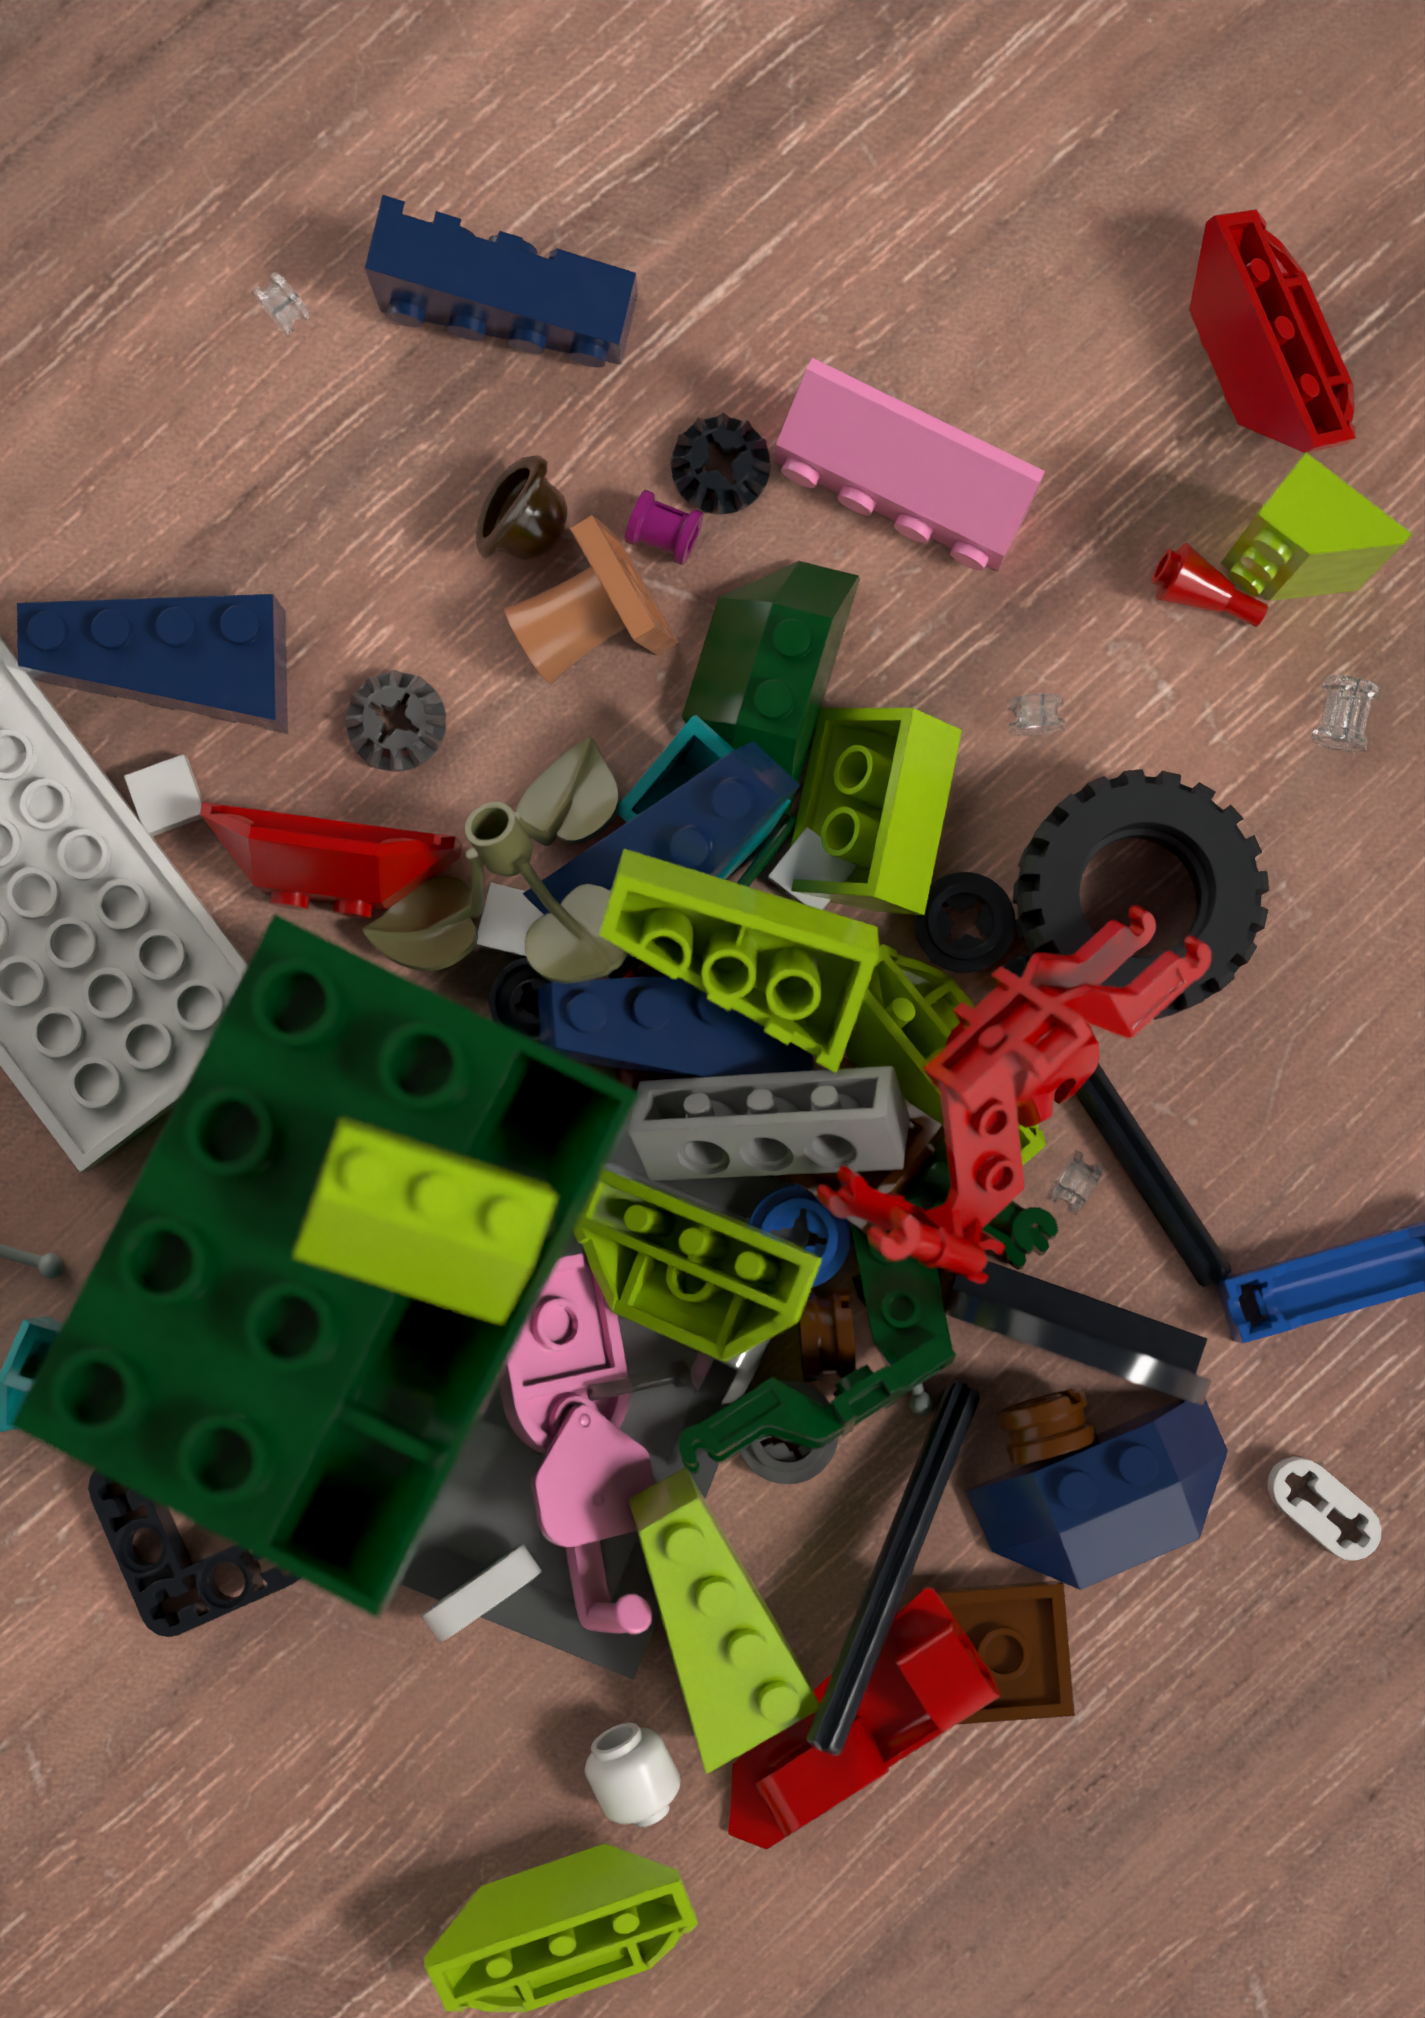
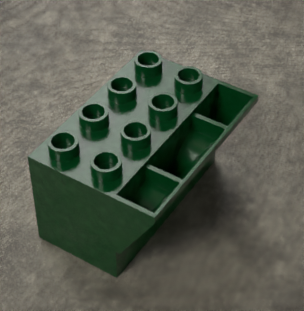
M274 913L11 1426L374 1618L381 1617L642 1095ZM341 1117L547 1184L556 1194V1199L533 1266L503 1324L293 1257Z

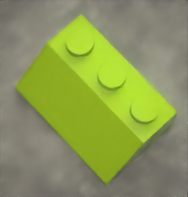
M1306 452L1257 513L1221 561V564L1230 570L1228 577L1239 589L1254 597L1261 594L1269 601L1358 591L1406 543L1412 533Z
M821 708L815 728L791 847L808 827L821 837L822 847L827 854L855 864L857 867L845 882L793 879L791 891L830 899L829 902L875 912L924 915L962 730L915 708Z
M341 1117L293 1257L503 1324L533 1266L556 1199V1194L547 1184Z

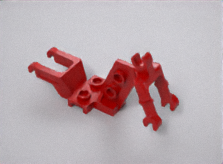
M1133 905L1129 909V917L1132 919L1129 928L1116 920H1111L1072 955L1035 953L1030 958L1021 978L1001 966L992 974L998 986L975 1008H971L964 1002H961L953 1010L965 1030L923 1068L932 1084L940 1090L951 1179V1190L946 1203L930 1210L903 1201L905 1197L892 1192L885 1194L868 1187L862 1176L845 1165L840 1167L837 1173L842 1183L841 1189L838 1192H834L824 1184L819 1186L817 1189L818 1201L839 1218L855 1216L873 1223L875 1227L870 1228L868 1232L869 1242L887 1259L896 1261L909 1255L920 1259L919 1263L926 1267L933 1268L938 1266L963 1275L975 1283L984 1284L989 1277L982 1271L986 1267L988 1260L984 1251L990 1249L995 1253L1002 1254L1005 1246L989 1232L982 1230V1228L1025 1188L1014 1081L1011 1077L1023 1067L1043 1081L1092 1036L1086 1023L1127 1039L1134 1037L1184 989L1205 974L1211 962L1210 948L1197 938L1187 936L1184 940L1187 951L1184 959L1170 951H1166L1130 985L1123 988L1100 986L1130 956L1148 944L1156 929L1154 916L1143 908ZM886 1230H890V1231H891L889 1234H886V1233H885Z

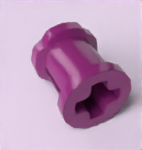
M644 489L630 516L624 536L625 542L631 545H636L639 541L672 554L673 562L684 565L699 535L704 513L694 509L688 514L656 501L654 493Z

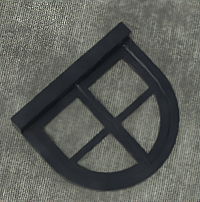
M987 1261L986 1267L982 1270L989 1276L984 1284L975 1283L963 1275L955 1273L944 1304L946 1315L1202 1406L1204 1405L1212 1380L1199 1376L1196 1372L1208 1338Z

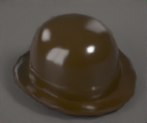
M541 456L522 457L504 471L490 490L484 501L476 531L477 549L483 558L492 555L496 549L524 560L537 558L549 551L560 538L565 528L568 508L564 496L545 478L548 462Z

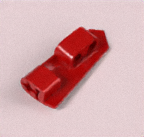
M928 1587L923 1589L895 1615L845 1745L839 1755H830L812 1747L808 1743L807 1735L817 1713L816 1711L746 1751L732 1764L728 1835L765 1850L769 1849L888 1773V1768L1000 1697L999 1687L989 1668L934 1588ZM831 1675L814 1689L819 1703H821Z

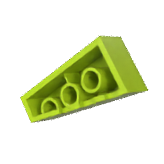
M627 849L623 850L599 936L673 979L680 977L706 992L707 999L729 1011L732 1007L763 1025L764 1032L787 1045L789 1042H792L816 1056L817 1063L837 1073L879 956L877 926Z

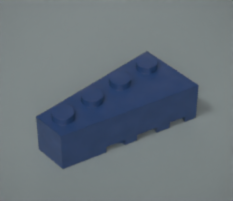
M382 194L365 264V271L380 311L386 313L388 319L408 327H421L423 321L447 326L448 332L467 340L480 341L483 340L484 335L506 339L511 347L530 354H542L545 348L569 353L571 360L589 367H604L606 362L622 365L638 297L635 272L558 248L550 251L549 259L537 255V249L532 244L524 241L522 237L499 231L497 235L490 236L488 240L476 237L471 231L460 226V218L438 211L435 212L433 222L402 214L405 201Z
M273 594L17 603L18 666L38 682L117 698V696L145 702L151 706L170 710L175 708L208 715L213 719L232 723L241 722L264 727L266 730L288 734L285 610Z
M753 741L715 762L544 878L542 882L559 904L562 903L572 890L581 885L592 884L611 891L624 849L719 878L800 785ZM532 888L522 893L543 915L551 913ZM628 952L621 965L617 969L611 970L607 976L610 979L623 978L638 968L644 961Z
M670 976L595 979L576 983L550 982L537 990L541 1045L571 1060L618 1069H630L669 1079L814 1071L813 1055L792 1042H789L788 1045L764 1032L763 1025L732 1007L728 1011L707 999L706 992L680 977L673 979Z

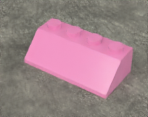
M811 358L776 443L775 463L783 466L781 472L793 482L808 488H814L816 483L838 493V501L850 510L867 516L871 515L872 511H875L895 521L894 528L907 538L920 543H927L930 538L952 549L950 555L956 561L978 571H983L985 566L998 572L1032 504L1045 473L1044 470L814 358Z

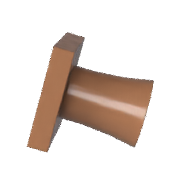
M593 515L570 528L591 567L537 596L510 605L504 609L507 620L521 647L540 675L549 684L554 683L578 660L625 628H627L635 642L657 656L679 643L618 535Z

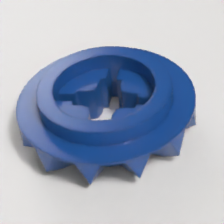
M799 1185L784 1187L769 1194L759 1203L751 1216L749 1224L769 1233L771 1229L781 1231L782 1228H792L795 1218H799L800 1208L806 1209L805 1220H807V1230L817 1233V1237L827 1238L826 1245L816 1243L815 1246L804 1247L805 1250L822 1259L812 1287H815L833 1277L844 1264L851 1240L849 1223L844 1218L833 1215L817 1198Z

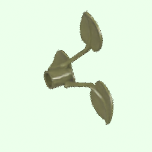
M588 737L551 764L526 790L518 804L517 812H513L510 806L502 802L486 803L475 809L465 824L466 837L473 846V848L466 852V857L471 863L472 891L466 883L451 876L430 878L416 890L391 906L377 920L363 927V932L372 945L389 960L401 966L419 971L444 969L462 960L473 950L478 941V931L472 919L478 917L484 911L485 865L490 872L497 875L511 877L521 874L544 906L551 912L537 919L529 928L525 938V955L536 973L552 982L576 983L606 976L611 970L617 969L628 952L599 936L610 891L592 884L581 885L572 890L562 903L559 904L529 864L533 851L530 838L544 846L551 845L556 837L568 844H580L591 840L603 832L617 815L621 797L619 787L595 740L592 737Z

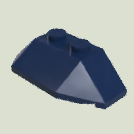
M1180 1398L1097 1434L1098 1440L1092 1444L1055 1457L1031 1462L966 1490L990 1550L993 1553L1082 1590L1200 1539L1228 1452L1206 1399L1202 1406Z

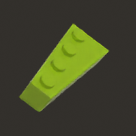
M684 1467L628 1500L694 1738L705 1772L708 1774L816 1712L820 1703L805 1669L687 1468Z

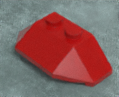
M1257 209L1214 215L1205 224L1189 312L1199 333L1200 342L1209 356L1223 389L1224 398L1231 408L1237 424L1303 453L1348 444L1356 439L1355 427L1352 424L1354 415L1353 382L1304 270L1284 244L1266 230V221Z
M202 802L200 815L251 883L264 894L271 895V905L283 908L308 910L309 900L334 903L333 913L370 919L372 909L388 910L427 880L438 875L461 856L462 844L456 836L250 809L210 802Z

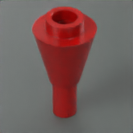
M1184 543L1177 552L1168 549L1161 557L1153 573L1152 583L1158 586L1156 599L1159 601L1214 612L1224 611L1254 627L1260 625L1267 613L1268 604L1235 589L1234 584L1188 543Z

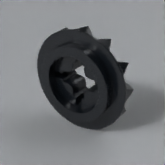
M724 412L717 417L697 418L691 427L683 434H679L671 457L673 481L681 496L693 507L711 514H731L750 506L762 494L770 476L771 462L766 439L759 435L748 420L741 421L731 418ZM709 443H713L715 448H719L723 455H729L733 452L735 455L738 454V458L731 463L733 485H730L727 477L723 478L718 470H713L709 473L707 471L702 472L703 467L710 463Z
M973 872L952 873L936 880L930 885L925 914L914 915L916 942L928 956L931 963L950 970L955 974L979 972L995 964L1009 949L1016 927L1014 908L1006 892L992 879ZM979 901L983 906L977 912L979 916L974 924L980 930L979 934L987 941L983 942L979 937L974 938L969 934H964L959 940L955 939L951 945L948 944L946 940L951 935L949 931L954 923L947 916L948 912L941 906L944 905L949 910L954 909L962 914L969 907L973 908Z

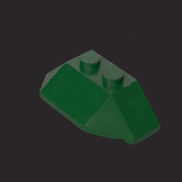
M797 561L718 597L682 713V719L685 724L692 716L697 715L734 750L754 741L799 783L860 581L859 576ZM795 793L789 798L791 802L782 815L789 816Z

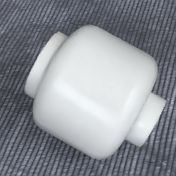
M623 1723L603 1732L592 1743V1753L587 1758L584 1770L602 1811L610 1821L619 1824L634 1823L637 1827H646L660 1821L669 1812V1804L677 1795L681 1781L680 1774L663 1739L655 1730L638 1727L635 1723Z

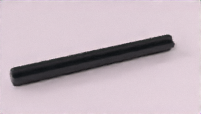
M1026 954L1020 955L1004 965L1003 968L1021 978L1030 958ZM1098 1063L1094 1073L1075 1093L1198 1284L1206 1288L1217 1284L1231 1272L1230 1264Z
M951 1380L946 1385L807 1735V1741L812 1747L830 1755H839L843 1750L980 1401L979 1391L968 1384Z

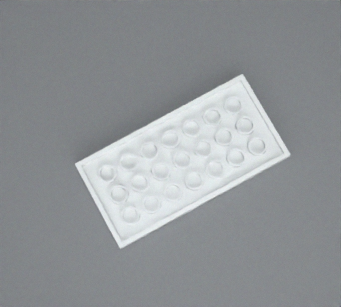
M0 636V1066L79 1172L87 1173L176 1105L248 962L152 835L147 832L140 819L34 679L18 666V658Z

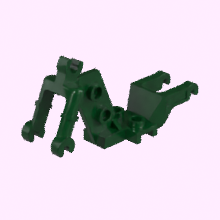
M931 1156L901 1195L905 1197L903 1201L926 1210L945 1204L951 1190L948 1160L943 1158L936 1159ZM1011 1201L982 1230L989 1232L1004 1244L1003 1256L1010 1266L1019 1270L1023 1269L1026 1263L1025 1255L1031 1254L1032 1251H1035L1039 1256L1045 1255L1049 1249L1048 1240L1055 1238L1058 1233L1056 1219L1050 1212L1040 1207L1025 1209ZM851 1224L872 1340L885 1366L873 1373L869 1365L866 1364L841 1379L834 1385L837 1389L833 1393L835 1398L831 1400L830 1405L827 1407L775 1378L767 1380L707 1420L684 1430L678 1441V1449L687 1470L691 1474H698L700 1471L699 1461L697 1460V1452L700 1450L706 1451L709 1458L717 1464H721L761 1438L769 1436L814 1450L822 1449L839 1436L844 1437L853 1431L856 1425L883 1408H889L897 1402L898 1398L951 1365L956 1354L952 1348L937 1267H926L919 1263L920 1259L909 1255L896 1261L887 1259L871 1245L866 1234ZM886 1230L885 1233H886V1234H889L891 1231H890V1230Z

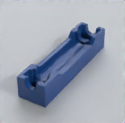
M1425 1221L1233 1274L1220 1280L1216 1285L1232 1340L1243 1344L1290 1331L1306 1324L1424 1292ZM1257 1284L1258 1289L1252 1291L1259 1315H1266L1267 1318L1257 1321V1325L1254 1326L1251 1325L1250 1320H1245L1241 1310L1239 1296L1242 1295L1240 1285Z

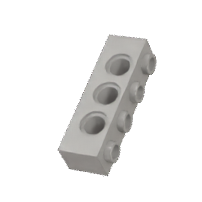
M893 1066L838 1069L837 1073L831 1070L639 1082L637 1092L642 1096L632 1114L628 1132L650 1181L838 1172L839 1168L844 1165L854 1171L903 1169L910 1116Z

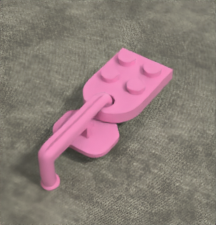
M581 1253L560 1258L499 1380L504 1412L511 1428L527 1446L544 1454L531 1478L537 1521L541 1532L550 1542L563 1546L566 1549L574 1601L580 1624L589 1631L637 1634L646 1630L650 1625L652 1618L651 1608L642 1596L636 1594H626L617 1603L610 1601L600 1540L637 1531L628 1499L653 1486L655 1482L647 1450L619 1429L627 1412L630 1385L618 1315L611 1312L590 1268L586 1254Z

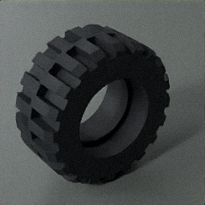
M1143 769L1123 771L1117 778L1108 780L1106 776H1102L1088 782L1082 790L1074 795L1070 793L1053 809L1034 832L1033 838L1024 849L1018 867H1020L1019 877L1014 883L1013 903L1018 906L1017 934L1019 940L1025 939L1031 952L1029 958L1035 953L1069 956L1076 953L1095 935L1085 919L1079 898L1081 879L1093 856L1105 846L1128 838L1152 841L1172 852L1183 863L1191 876L1196 891L1197 910L1195 920L1186 936L1168 951L1184 959L1187 953L1184 940L1187 936H1193L1210 948L1211 962L1205 974L1192 982L1155 1016L1154 1020L1172 1016L1204 1002L1205 999L1221 991L1233 981L1236 971L1249 962L1257 948V945L1253 942L1256 933L1263 930L1266 924L1268 909L1261 907V898L1264 893L1269 891L1268 872L1258 871L1255 857L1260 855L1262 850L1255 835L1248 838L1244 837L1237 826L1244 818L1231 804L1223 810L1211 800L1216 791L1200 782L1193 788L1180 783V774L1161 771L1156 777L1145 776ZM1163 953L1152 956H1130L1100 986L1123 988L1130 985Z

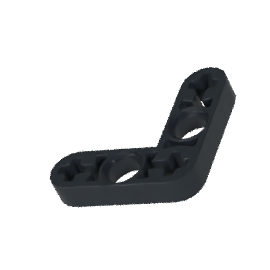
M96 1470L90 1476L88 1490L91 1502L139 1614L147 1628L159 1636L172 1637L183 1634L301 1580V1578L276 1565L262 1572L258 1562L262 1558L236 1544L192 1563L168 1508L132 1489H129L126 1495L123 1493L115 1496L110 1487V1484L115 1482V1480ZM143 1506L146 1507L148 1514L124 1524L121 1516ZM139 1528L152 1529L160 1537L162 1553L158 1561H144L134 1551L133 1538ZM220 1563H233L242 1571L245 1585L240 1596H226L216 1586L214 1579L215 1570ZM197 1587L201 1599L182 1608L178 1615L176 1612L165 1614L161 1602L165 1601L169 1595L170 1597H177Z

